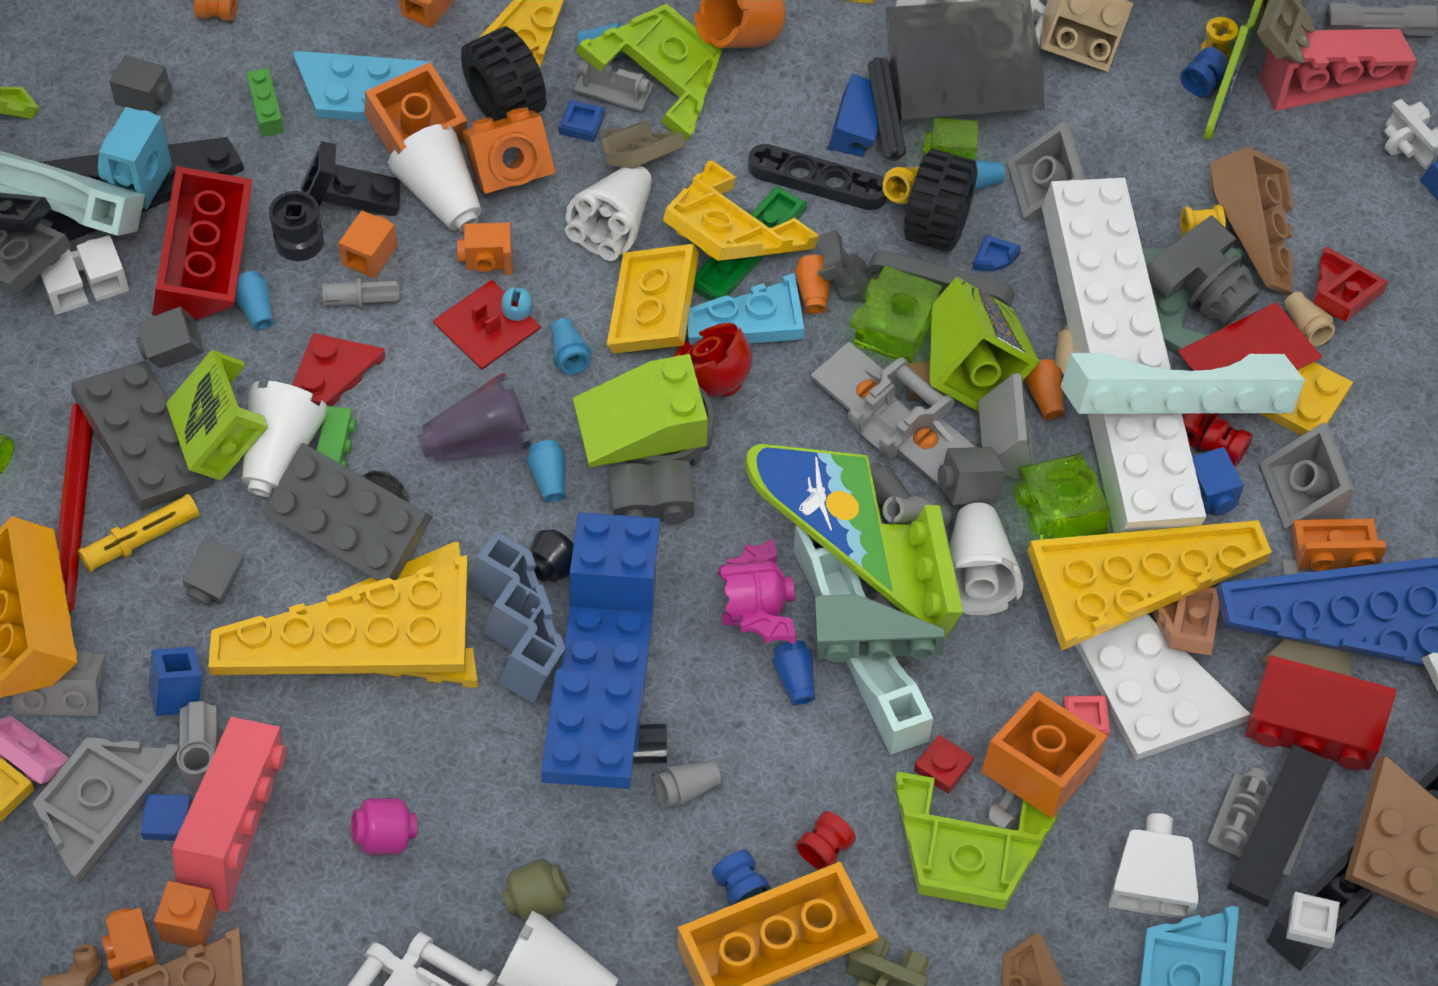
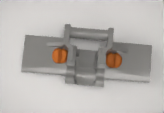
M848 342L811 374L812 380L849 410L847 419L854 430L888 459L896 456L902 460L907 459L939 488L938 468L944 463L947 448L975 447L942 419L951 411L955 400L949 395L943 396L910 369L909 362L903 357L896 359L883 370L857 347ZM899 379L931 407L926 410L922 406L919 407L917 405L912 411L907 409L894 397L897 380Z

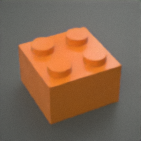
M431 62L365 91L364 114L390 155L394 150L399 155L406 148L403 141L421 129L436 124H441L444 130H447L448 125L452 126L459 144L465 142L462 131L467 128V119Z
M1035 691L990 741L981 773L1050 818H1053L1097 768L1108 736L1040 692Z

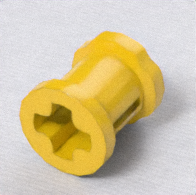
M1227 17L1212 18L1207 23L1205 29L1207 39L1202 43L1200 51L1207 47L1213 48L1216 46V49L1220 50L1229 60L1233 51L1231 43L1237 38L1239 31L1237 24ZM1226 28V33L1222 35L1223 29Z
M1221 204L1213 205L1212 209L1192 210L1190 206L1182 207L1180 212L1182 236L1211 215L1225 227L1226 221L1223 206Z

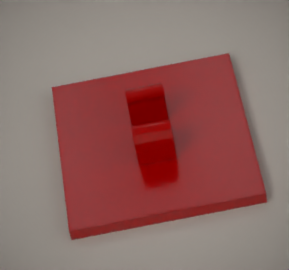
M490 280L432 320L433 324L481 370L541 329V326L531 316L521 321H513L503 315L501 300L505 292L493 280ZM513 300L512 306L518 307V304Z

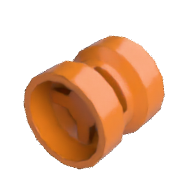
M194 0V11L197 19L208 20L213 16L219 17L222 21L234 22L238 9V0Z

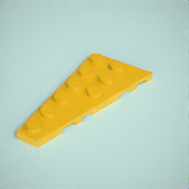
M1259 520L1033 540L1030 542L1027 550L1062 651L1266 563L1272 553Z
M468 556L454 558V563L432 569L431 565L417 569V574L398 580L386 578L326 596V601L306 607L304 603L289 607V612L268 618L260 615L211 630L208 664L210 675L465 672Z

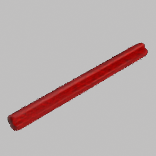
M77 402L71 407L57 535V548L59 550V560L65 583L69 613L74 610L80 558L78 549L81 548L93 433L92 427Z

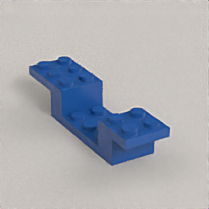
M578 512L570 567V609L564 644L566 649L563 653L561 669H556L541 769L542 783L630 789L634 752H638L656 592V559L660 518Z

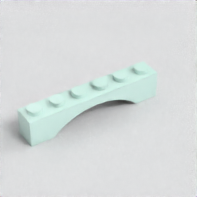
M0 151L1 193L46 197L52 210L62 213L84 226L117 236L138 231L145 194Z
M1070 353L1061 388L1078 414L1293 413L1305 379L1285 354H1249L1241 361L1226 367L1212 370L1186 371L1147 366L1108 353Z
M795 526L793 552L814 596L858 594L866 598L858 575L800 527ZM895 656L885 661H874L869 657L851 658L846 661L890 755L929 742L933 723L932 714L916 682L908 676Z

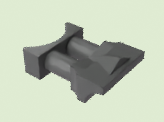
M836 230L819 235L818 238L824 257L823 267L818 271L819 275L825 281L834 279L837 282V290L844 301L855 300L860 303H867V286L871 280L867 276V264L858 254H847L842 248V236Z

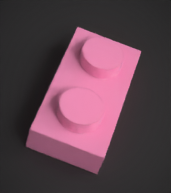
M13 716L0 719V757L9 760L32 781L40 784L51 781L69 757Z

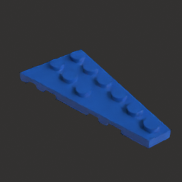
M1438 557L1222 582L1216 587L1224 626L1227 628L1425 667L1421 659L1422 657L1438 653Z

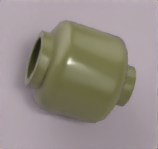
M538 859L511 871L507 878L508 889L502 891L503 900L510 915L519 914L525 922L528 920L532 910L541 914L546 919L561 913L566 906V898L571 896L567 879L559 864L552 866L545 859Z

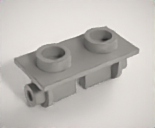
M581 60L577 69V73L581 76L574 88V92L642 112L655 84L651 83V80L645 79V74L640 73L638 75L622 69L614 72L612 71V66H607L600 73L587 61Z

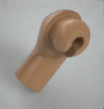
M89 944L79 946L74 951V962L67 973L41 977V986H89L102 966V958L98 955L97 948Z

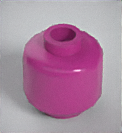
M368 798L362 802L359 809L353 810L351 818L353 844H359L361 850L367 855L401 854L406 849L409 839L416 838V814L409 813L406 803L400 798Z

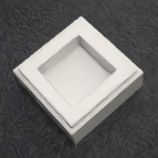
M1295 892L1291 901L1286 938L1331 949L1335 939L1340 902Z

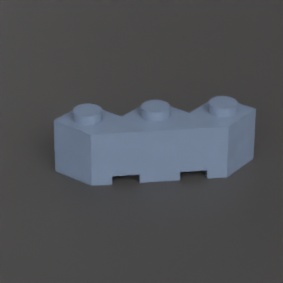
M495 530L474 561L468 576V587L495 603L481 634L512 651L498 683L534 704L552 677L566 648L561 634H556L551 620L553 612L544 586L539 585L534 572L536 564L532 552Z

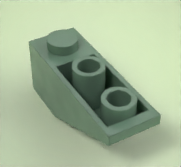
M858 594L815 596L817 659H827L830 662L841 663L851 658L869 657L874 661H885L893 656L929 659L935 655H943L945 637L943 628Z

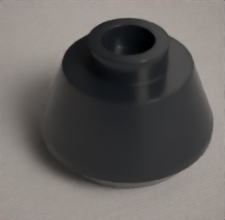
M547 529L538 531L530 547L536 564L534 572L537 579L543 582L547 580L557 582L570 576L574 544L557 530Z

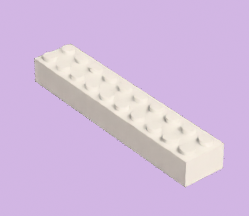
M1125 178L1051 181L1042 204V212L1068 329L1071 331L1074 353H1108L1135 363L1171 370ZM1182 413L1088 414L1114 533L1202 525L1206 518V513Z

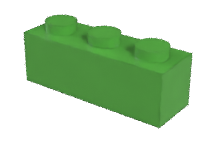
M269 68L246 72L261 137L284 133L282 117Z
M327 406L328 411L323 422L317 451L347 468L345 457L346 454H351L352 440H350L351 433L355 434L357 419H353L352 409Z

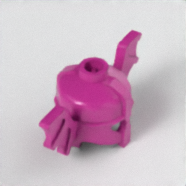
M769 539L768 542L757 546L746 544L741 556L735 559H727V564L719 565L720 568L717 571L718 576H721V579L727 582L724 591L725 595L729 598L728 603L725 604L726 613H722L723 625L740 626L742 633L747 631L757 633L763 637L765 643H770L773 640H785L794 644L796 642V634L793 620L788 617H780L786 602H793L795 600L792 577H784L782 570L775 564L777 562V551L773 539Z

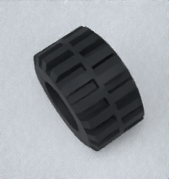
M503 26L462 47L461 61L466 83L475 102L487 118H493V121L507 118V112L527 107L529 111L533 110L536 113L542 112L547 104L546 88L541 70L527 44L514 30Z
M933 148L925 154L918 168L904 219V235L906 240L950 252L957 245L969 213L978 174L976 160Z

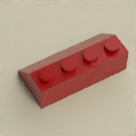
M176 166L152 316L181 307L194 317V320L234 306L252 179Z

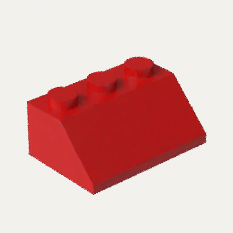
M1270 655L1254 693L1245 737L1255 739L1257 743L1266 747L1282 746L1291 749L1294 744L1320 757L1337 761L1344 768L1370 770L1379 752L1397 689Z

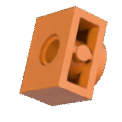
M527 107L518 108L507 112V118L493 121V118L479 119L471 123L472 128L462 131L476 186L484 194L511 186L523 185L531 180L556 173L540 114L533 110L529 111ZM510 147H516V159L510 164H504L502 156L505 150Z

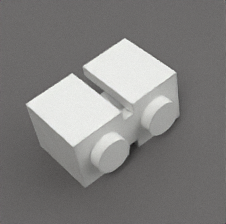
M110 235L91 239L76 245L77 251L70 252L68 249L55 264L47 267L40 274L55 315L89 304L78 273L81 270H84L96 302L129 291L123 266Z

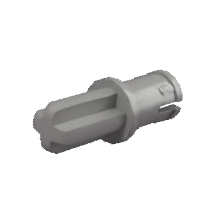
M357 278V281L323 282L322 296L324 307L358 305L359 308H363V303L397 302L400 300V285L397 281L362 282V278Z

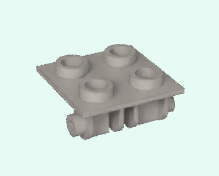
M1251 768L1250 772H1246L1244 775L1235 772L1207 845L1236 857H1241L1273 787L1268 785L1265 771L1259 768ZM1315 804L1313 805V808L1308 816V819L1303 827V830L1298 838V841L1293 849V852L1287 862V865L1282 873V876L1289 878L1297 854L1299 852L1300 846L1302 844L1303 838L1305 836L1306 830L1308 828L1314 809L1316 807Z

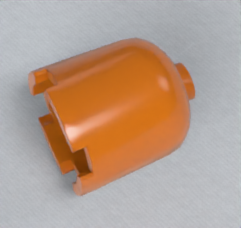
M701 0L699 13H694L696 29L703 42L713 44L717 48L765 47L778 37L786 20L784 0Z

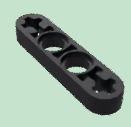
M770 144L757 145L749 152V172L759 180L865 210H877L886 203L887 197L883 192L884 178L877 174ZM764 159H769V160H771V161H768V162L766 163V165H761V164H759V163H762V162L764 161ZM781 163H784V171L779 170L781 169ZM800 167L807 169L810 174L799 178L793 176L790 171ZM836 177L842 179L845 184L835 188L829 186L825 181ZM852 183L857 184V186L855 185L854 191H851ZM869 189L876 190L873 192L872 195L865 194L869 191Z

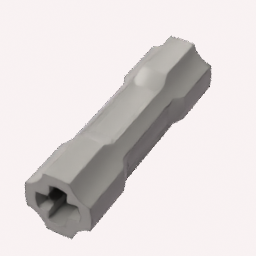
M1327 2L1326 10L1324 11L1325 30L1400 29L1402 34L1406 36H1434L1438 25L1437 5L1432 4L1374 7L1362 6L1357 3Z

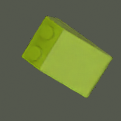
M690 354L649 361L573 397V405L589 468L707 446L708 418Z

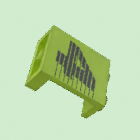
M211 350L166 402L188 469L221 481L265 432L268 425L263 415L238 407L230 384L246 367L244 361L215 350Z

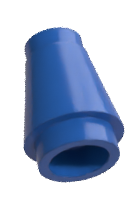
M796 640L794 644L786 642L775 647L773 650L775 657L772 659V663L790 698L791 704L797 706L814 701L816 697L814 693L812 650L808 649L806 642L802 640Z

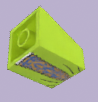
M956 277L932 304L930 384L937 390L979 412L978 401L1012 374L1021 373L1023 381L1040 362L1013 308L959 277Z

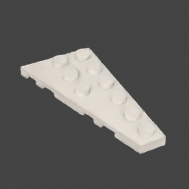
M1148 614L1076 644L1100 694L1106 695L1107 707L1135 761L1247 722L1251 714L1186 651L1169 648L1157 623Z

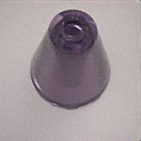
M506 373L497 375L422 425L424 433L418 435V440L426 458L433 456L436 462L522 451L527 450L533 445L532 439L524 441L522 433L528 431L529 428L514 389L505 390L502 382L509 380Z

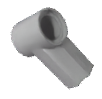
M205 701L189 702L188 705L180 708V749L176 760L184 785L188 790L197 793L218 746V708L216 705H210ZM197 764H207L203 769L191 770Z

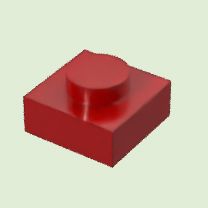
M939 734L915 763L914 771L920 776L935 778L934 785L949 794L971 767L974 757Z

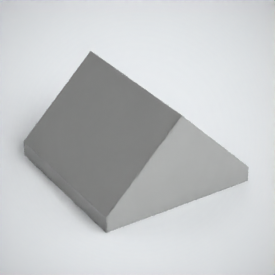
M1065 121L1007 160L1021 212L1025 220L1044 218L1042 204L1051 181L1086 180L1069 124Z
M1021 373L1012 374L978 401L982 447H993L1006 471V476L1020 481H1035L1030 416Z
M1321 423L1259 462L1286 530H1291L1294 520L1344 518L1355 490L1328 424Z

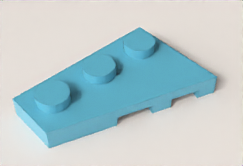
M795 273L783 276L781 283L766 287L764 283L750 288V293L736 298L726 295L690 307L686 332L691 346L703 338V336L699 335L700 331L717 324L730 322L735 323L738 329L741 328L749 343L804 339V323Z

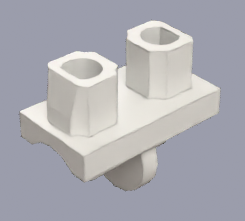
M1400 99L1392 104L1393 113L1385 124L1387 127L1385 133L1389 137L1385 149L1393 156L1401 152L1407 158L1413 156L1427 170L1432 163L1436 162L1438 157V127L1430 130L1426 126L1430 119V114L1422 102L1408 106Z

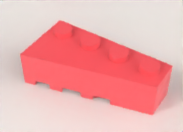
M1400 29L1315 30L1314 33L1305 32L1310 47H1300L1305 60L1304 63L1292 62L1286 58L1278 60L1268 49L1259 78L1274 110L1277 111L1409 84L1417 60Z
M235 717L230 718L172 847L176 883L210 889L217 909L228 912L264 805L268 803L272 793L276 770L281 771L285 763L287 747L281 745V729L279 726Z

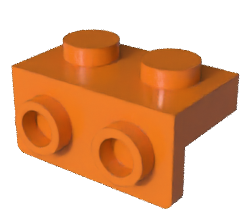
M1374 518L1294 520L1291 526L1298 570L1312 569L1313 571H1324L1380 564L1386 551L1385 541L1378 540Z

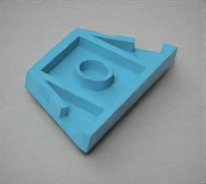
M294 51L295 65L300 71L317 117L369 121L364 114L365 91L428 62H431L433 65V61Z
M1230 906L1226 907L1222 913L1201 918L1199 914L1184 918L1177 924L1165 923L1147 928L1144 935L1139 986H1231L1239 907Z

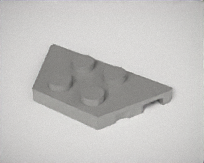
M86 737L33 801L32 804L73 881L78 884L82 881L146 801L147 794H151L175 765L177 753L180 749L178 746L166 744V748L142 747L139 741L123 740L121 742H111L108 739Z

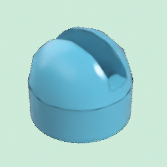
M516 287L506 290L501 300L503 315L513 321H521L528 318L532 312V298L529 292L524 288ZM513 300H519L518 307L512 306Z

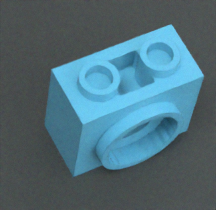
M125 107L115 126L106 136L99 151L98 173L100 178L109 184L145 194L142 209L147 210L172 167L171 157L161 116H157L149 111Z

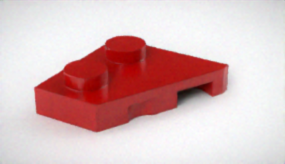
M1326 246L1319 260L1313 303L1326 310L1332 317L1346 322L1381 296L1385 291L1388 281Z
M313 333L292 385L312 393L311 402L320 406L322 400L327 406H333L340 400L344 392L351 390L362 381L361 375L375 363L380 365L386 357L385 349Z

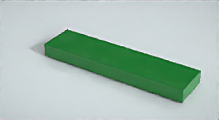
M776 186L750 215L767 227L773 228L793 218L798 220L807 211V203L781 187ZM766 255L721 261L711 257L696 273L693 291L709 301L726 295L729 296Z

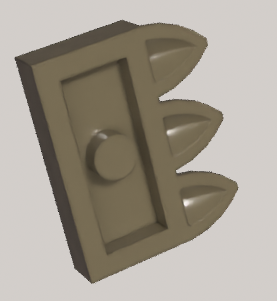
M1269 0L1257 31L1262 45L1270 49L1278 60L1286 58L1292 62L1304 63L1305 60L1300 47H1310L1305 32H1315L1309 14L1298 0Z

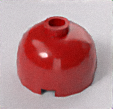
M731 322L717 324L700 331L699 335L703 336L701 340L692 346L687 340L684 342V346H680L673 357L690 354L698 386L704 389L709 397H728L735 394L747 378L753 361V353L741 328L738 329L735 323Z

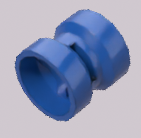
M1204 48L1195 57V62L1189 63L1181 72V83L1187 91L1197 97H1207L1215 89L1216 83L1223 80L1229 60L1216 48Z
M740 850L726 856L712 870V875L717 884L721 887H726L728 892L727 900L730 905L771 890V886L765 876L758 874L754 870L756 862L748 850Z

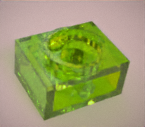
M884 265L878 279L872 277L865 293L867 302L864 308L858 306L854 312L850 326L855 329L854 345L894 360L903 357L909 363H913L931 325L932 304L941 295L942 285Z
M1081 453L1020 467L1019 484L1014 487L1015 498L1018 506L1026 509L1029 525L1034 536L1039 535L1041 540L1108 534L1110 506L1097 484L1096 474L1087 466Z

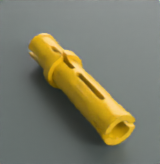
M186 494L182 498L121 529L118 526L110 529V535L78 549V554L88 572L91 573L98 567L120 556L124 559L131 556L132 550L194 518H198L200 516L198 508L191 496Z

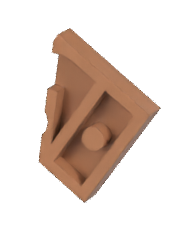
M1207 587L1151 612L1170 649L1212 655L1220 607L1216 588Z

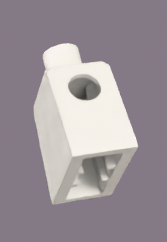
M1153 813L1147 816L1146 831L1130 830L1108 907L1179 919L1193 916L1198 905L1193 844L1188 837L1172 835V817L1162 813Z

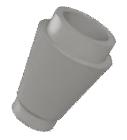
M712 760L663 767L662 772L654 776L655 791L664 807L673 805L675 808H679L721 783L719 769Z

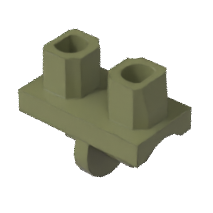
M878 935V941L852 951L849 955V965L846 974L860 979L858 986H927L928 977H926L929 957L915 950H907L901 966L888 961L886 957L890 950L891 942Z

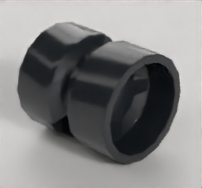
M288 191L278 195L272 201L269 208L271 227L278 253L287 260L296 262L306 261L315 257L321 251L324 244L318 203L313 196L306 192Z

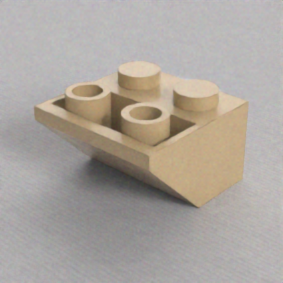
M1048 0L1044 9L1041 49L1108 72L1134 3L1127 0Z

